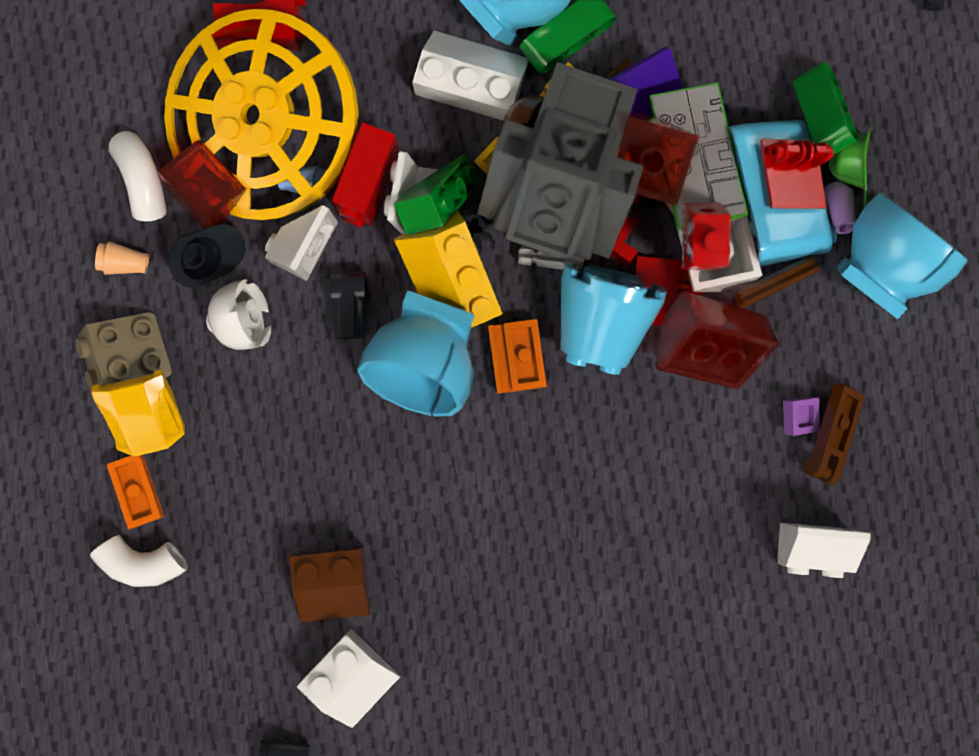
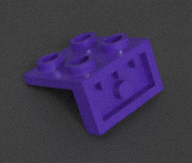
M666 46L609 79L637 89L625 131L644 151L658 144L649 96L683 89L672 51Z

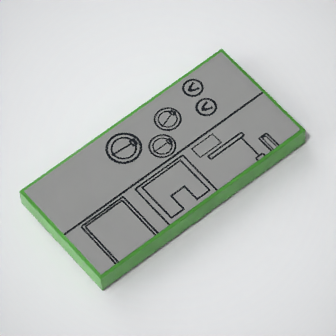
M718 82L650 95L649 104L677 231L682 230L683 203L720 202L730 213L731 220L746 218L748 211Z

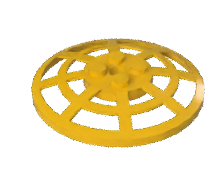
M250 9L234 12L216 20L200 31L187 45L178 59L169 80L165 98L164 121L172 157L183 178L200 197L215 208L243 219L272 220L286 218L304 211L317 203L334 187L344 171L356 140L359 112L356 90L350 71L341 54L326 36L312 25L290 14L275 10ZM262 19L256 40L238 41L220 50L218 49L212 37V34L234 22ZM276 22L286 24L303 33L316 44L322 53L303 63L288 49L272 43L271 39ZM201 45L208 60L202 65L195 76L189 96L176 95L184 69ZM253 50L249 71L233 75L224 59L239 52ZM271 53L281 58L294 71L280 81L264 74L267 54ZM331 65L336 75L341 91L343 123L322 119L321 99L316 82L312 76ZM214 69L222 83L214 100L198 98L205 79ZM302 83L309 101L310 117L294 114V106L289 94ZM256 105L259 109V119L251 125L246 115L248 109ZM175 109L187 110L188 133L196 151L187 163L182 158L176 138L174 124ZM196 112L212 115V123L216 133L204 145L198 132ZM292 129L307 131V136L301 149L291 161L282 149V146L288 140ZM319 134L340 137L338 149L331 165L322 178L312 187L299 170L312 155L318 142ZM223 146L238 154L237 175L223 169L212 158ZM270 155L280 169L276 173L265 177L251 178L252 157L257 158ZM204 164L218 178L237 187V206L227 204L212 196L196 181L193 176ZM288 179L301 195L296 200L276 208L251 209V188L271 187Z

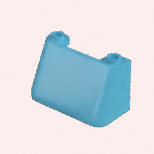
M799 119L746 123L728 127L748 211L747 219L760 267L829 252L832 249L833 243L837 240V233L833 224L829 223L826 209H770L760 139L813 141L808 125H805L804 121Z

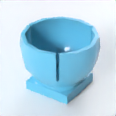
M571 0L459 1L493 39L511 46L520 37L516 33L518 29L546 24L561 13Z
M879 193L864 207L853 225L851 257L847 258L845 256L836 267L845 279L898 319L908 309L905 306L907 299L938 292L958 276L968 260L912 215L882 193Z
M407 291L402 304L401 317L382 326L362 352L358 373L363 383L381 398L406 410L429 416L431 414L433 416H453L462 409L471 391L474 370L467 351V344L475 314Z

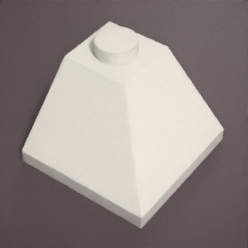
M324 205L282 226L278 234L273 233L265 247L267 252L265 258L272 264L307 281L338 221L330 209Z

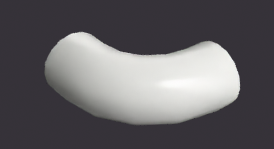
M130 131L117 133L109 143V152L124 179L132 217L140 221H154L164 217L167 211L163 189L149 150L135 133Z
M117 535L90 553V557L95 564L111 579L133 587L159 586L180 576L188 569L186 560L170 542H166L151 552L140 553L133 550L120 535Z

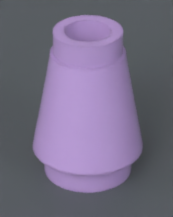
M844 182L831 183L824 187L827 214L838 234H848L853 231V225L856 222L854 190Z

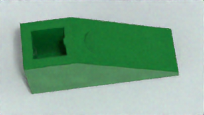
M466 154L461 155L407 189L393 203L407 235L443 227L478 186L476 169L470 164Z

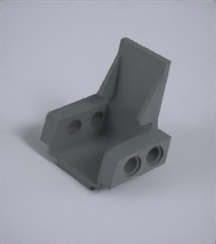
M557 62L534 128L505 120L494 149L477 214L493 219L492 227L507 233L505 239L569 261H572L574 256L589 260L592 257V253L609 258L634 199L644 167L616 157L637 89Z

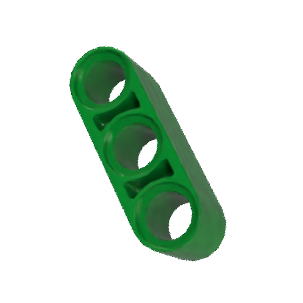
M578 0L531 33L521 43L519 48L536 71L543 75L556 67L557 62H563L607 30L616 21L617 16L605 0Z
M825 61L793 79L797 97L815 144L826 142L833 148L834 154L859 141L858 133L839 83L832 69Z

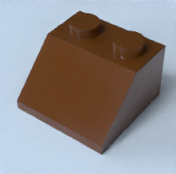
M364 546L301 552L289 556L292 593L301 622L371 615Z

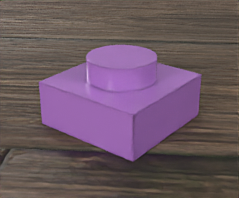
M809 396L783 400L784 434L795 436L814 433L820 430L818 397Z

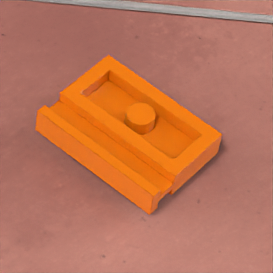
M537 319L489 325L488 331L497 394L547 387Z

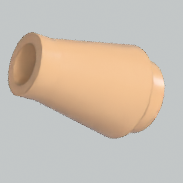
M110 241L107 244H98L95 269L103 271L104 275L147 273L148 253H141Z

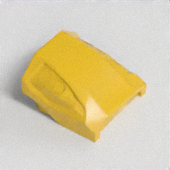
M161 369L154 371V374L108 385H92L91 392L94 401L107 422L118 451L135 457L168 449L185 434V424L178 410L173 391Z

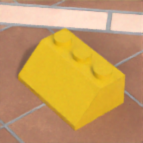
M458 210L443 227L411 235L405 233L394 238L419 295L475 314L472 327L502 315L466 222Z

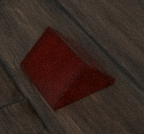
M201 140L195 141L158 170L164 188L202 229L212 225L223 224L247 190Z

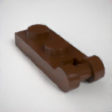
M833 384L812 456L808 457L803 464L805 474L813 478H819L820 481L828 485H834L840 480L865 399L863 394L846 385Z

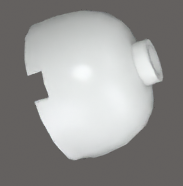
M245 279L232 282L220 288L211 298L206 317L208 329L223 345L235 350L262 347L269 341L271 326L264 328L262 311L269 312L266 299L255 283L247 284Z

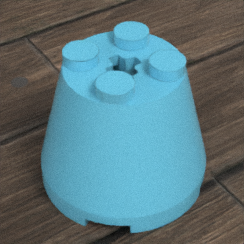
M567 262L564 265L561 276L560 348L567 354L566 361L568 363L586 366L588 362L599 365L600 370L603 372L619 375L621 368L628 366L663 306L667 289L656 283H652L651 288L645 286V281L638 279V276L592 264L585 266L584 270L576 269L577 264Z

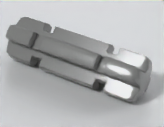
M524 245L520 246L518 252V263L523 265L536 263V266L562 270L567 262L577 264L576 269L580 270L583 269L584 259L574 256L573 260L569 261Z

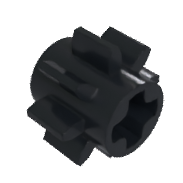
M463 210V219L467 227L471 228L473 224L478 225V232L481 234L475 233L472 240L481 252L483 240H493V236L485 232L486 229L492 226L493 222L492 220L484 222L481 215L477 213L476 215H469L466 210Z

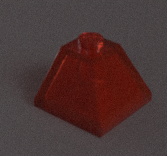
M630 111L617 157L644 166L635 194L677 206L699 135L664 120Z

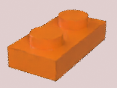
M144 454L135 457L128 456L106 464L128 530L165 517Z

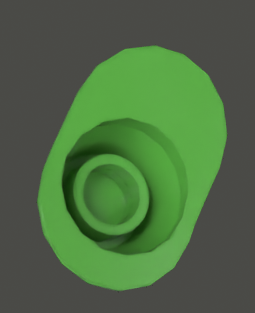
M869 125L867 133L858 134V142L834 154L829 160V169L838 181L862 188L863 207L866 206V156L871 125Z

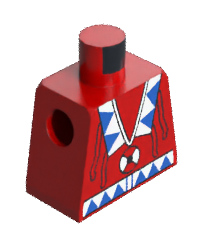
M720 202L683 203L682 271L719 270L729 266L731 217L730 213Z

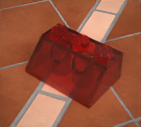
M683 291L664 315L655 366L660 371L739 390L778 346L779 341L764 314Z

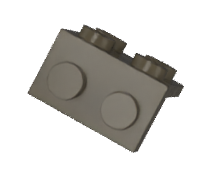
M150 312L86 324L75 340L77 353L80 358H85L88 371L85 372V379L90 391L92 385H108L154 374V371L160 369L165 378L171 374L170 363L156 317Z

